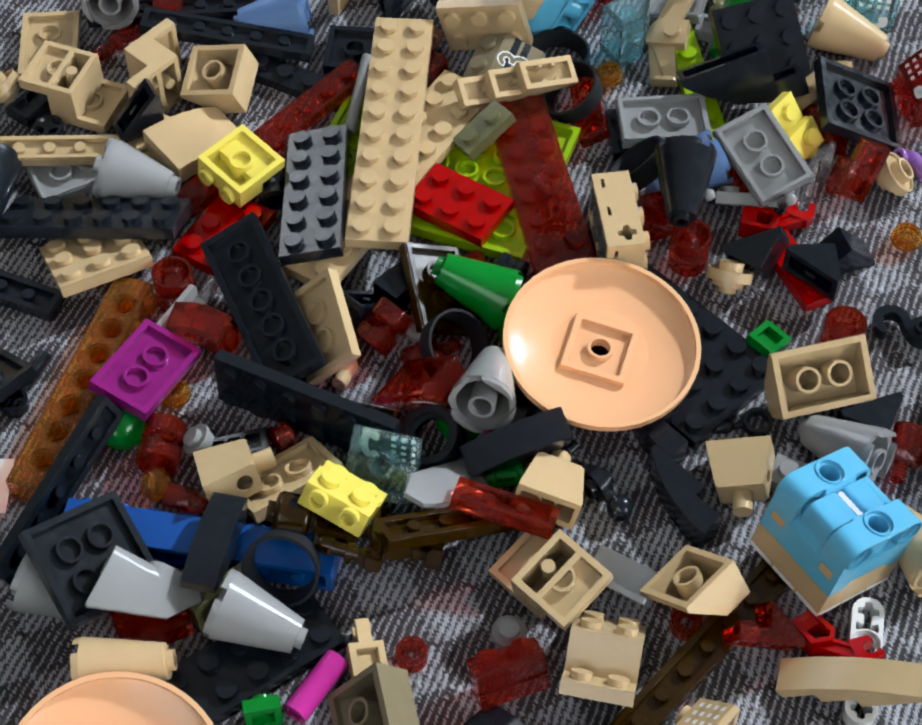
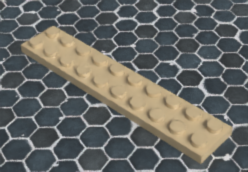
M376 17L371 49L372 57L369 63L345 233V247L399 250V247L404 242H409L434 30L433 20Z
M446 69L426 91L416 186L436 163L441 164L454 149L453 138L486 108L480 107L460 111L453 82L457 78H462V76ZM354 174L347 181L345 233ZM344 236L343 256L285 265L282 268L286 275L304 284L327 268L337 270L341 283L369 248L345 247Z

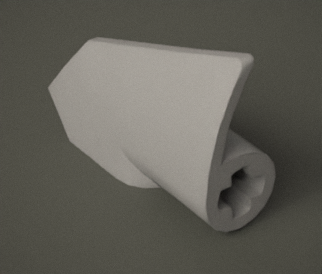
M457 460L411 473L403 497L422 508L432 510L491 500V490L482 476L470 479L463 460Z
M115 545L100 571L101 575L86 600L85 607L168 619L200 604L202 600L198 590L180 587L183 572L160 561L147 562Z

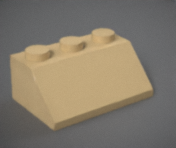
M866 334L770 353L768 355L764 389L768 411L772 418L785 420L877 399Z

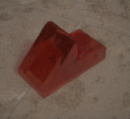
M862 136L850 158L840 154L838 156L835 193L863 204L892 150L887 145Z
M772 600L756 605L755 621H737V626L723 630V645L778 651H791L805 647V639L780 607Z

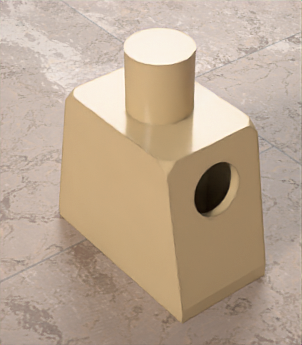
M771 435L706 441V449L720 503H732V513L737 517L752 515L753 501H765L769 498L775 460Z
M239 439L193 452L201 484L208 502L214 492L248 498L262 491L264 487L259 473L278 466L271 447L251 453L246 439Z
M565 450L553 451L551 455L545 452H538L521 477L510 507L572 530L583 505L584 468L572 463L570 454Z

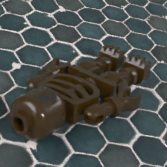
M282 491L278 494L276 501L269 500L265 521L271 522V530L291 529L305 536L307 533L312 534L311 542L321 554L328 556L333 554L343 557V561L347 563L356 561L364 569L375 573L380 572L384 559L395 561L410 558L411 562L416 563L419 560H424L423 568L437 571L439 569L444 543L386 552L372 529L374 519L400 515L397 513L388 514L390 507L386 506L387 498H385L382 506L371 520V524H368L361 534V538H368L369 540L368 547L362 548L356 547L358 537L297 503L301 494Z

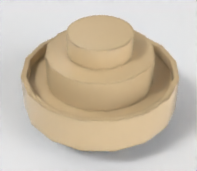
M9 69L4 73L0 70V104L8 105L19 94L16 90L19 87L17 81L20 76L13 69Z
M892 152L879 158L876 181L881 189L900 197L913 190L914 173L907 160L902 157L900 158Z
M720 259L719 264H708L706 277L713 279L712 284L717 286L718 292L736 294V290H742L743 285H751L753 272L745 270V263Z

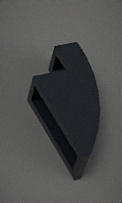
M761 42L676 72L682 87L703 96L727 102L747 104L771 103L782 92L791 91L794 98L810 94L804 72L798 63L772 72L766 50Z

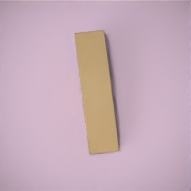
M571 55L520 61L513 67L487 70L483 75L457 78L453 82V87L460 111L486 107L494 99L499 103H505L575 85L579 81Z
M813 656L781 658L775 691L781 697L815 695L821 702L856 700L861 707L922 703V664L862 657Z

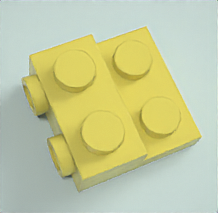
M782 92L768 107L804 160L813 158L819 154L820 149L818 146L824 139L813 116L802 115L792 92Z
M243 124L197 157V174L201 182L206 186L213 184L219 189V195L225 203L230 205L234 202L239 208L263 191V183L285 167V159Z
M327 460L323 466L320 465L307 481L297 503L359 538L382 506L388 494L378 489L373 483L364 481L348 472L343 466Z

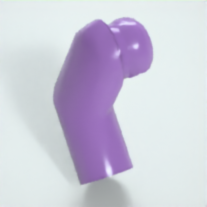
M904 148L894 149L892 153L907 160L914 174L922 183L921 155L918 152L905 150Z

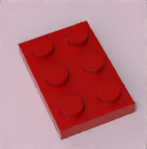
M436 163L415 187L413 215L482 248L514 208V199Z
M218 195L172 249L173 257L214 276L200 244L251 212L258 216L266 232L276 220L275 211L251 200L239 208L234 202L230 205L225 203L220 195Z

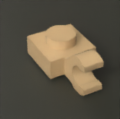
M369 618L354 619L355 627L351 628L353 643H348L346 648L351 679L375 662L388 665L384 641L372 640Z

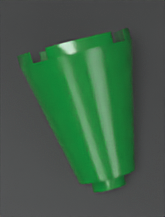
M447 253L444 258L438 256L431 270V274L435 275L434 283L494 330L498 329L505 320L506 315L501 312L505 313L510 306L513 298L520 290L524 278L522 276L524 273L516 269Z

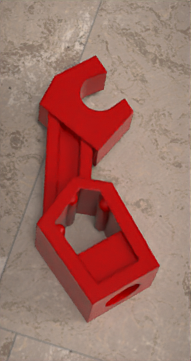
M797 201L795 205L788 207L785 213L779 216L770 208L743 205L738 236L745 238L778 226H782L783 229L787 228L788 231L797 228L806 229L813 223L816 204L809 203L808 210L801 211L797 208Z
M810 610L791 620V637L809 657L886 659V652L882 648L875 652H867V650L872 649V638L869 635L849 639L848 642L835 639L836 629L821 615L816 617Z

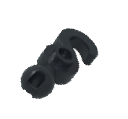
M884 305L875 311L871 321V330L878 339H885L888 330L883 321L892 320L899 325L906 341L912 347L922 350V316L911 320L909 313L896 305Z
M572 439L568 447L561 450H565L570 454L572 463L584 468L583 493L589 499L604 500L607 503V513L613 520H627L633 510L631 499L626 495L614 492V479L607 469L599 468L592 464H582L576 458L574 453L581 446Z

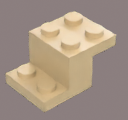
M166 18L124 48L130 77L126 81L129 99L144 78L150 80L160 97L163 113L182 99L180 92L183 85L180 72L182 60L175 23Z
M48 40L44 41L18 79L20 88L47 95L51 114L60 117L63 123L98 133L108 132L113 120L129 99L126 85L104 79L98 54Z
M537 521L488 570L492 578L541 620L547 615L564 631L614 579L610 571L561 529L552 535Z
M584 610L583 614H580L571 626L565 666L558 694L633 708L647 626L640 625V620L632 617L621 616L617 621L604 618L605 614L602 612Z

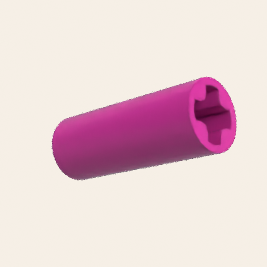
M327 650L284 704L283 709L295 721L304 724L348 669L347 661L337 652Z

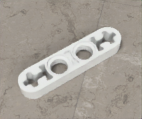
M863 597L854 603L849 616L847 639L848 642L849 639L869 635L872 638L874 652L883 647L885 617L884 608L876 599ZM863 610L869 611V615L872 617L868 629H862L864 625ZM845 700L842 702V720L845 725L874 724L879 706L863 707L862 711L865 716L864 719L857 717V712L854 711L858 703L856 700Z

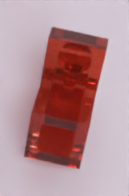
M175 302L165 329L195 346L205 347L214 355L220 349L235 354L242 338L239 329L231 324V316L211 306L195 302Z

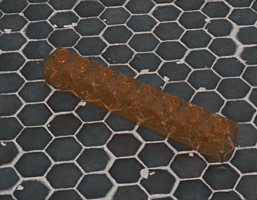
M128 277L113 280L6 479L12 499L28 503L95 397L96 393L87 389L89 388L90 379L146 318L148 319L149 316L154 315L158 301L154 296L152 283Z

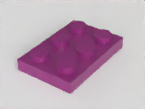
M146 318L90 379L88 389L96 394L106 396L115 405L145 422L200 359L202 349Z

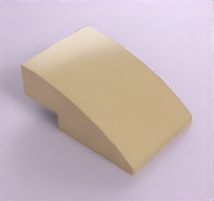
M203 107L176 114L143 130L145 147L163 166L173 171L175 176L181 177L182 183L197 174V157L237 127L218 107Z

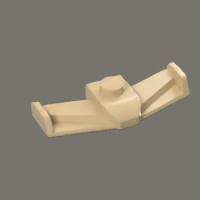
M667 0L658 19L647 30L645 42L648 46L651 87L679 88L676 74V50H686L691 24L690 20L684 19L694 0Z

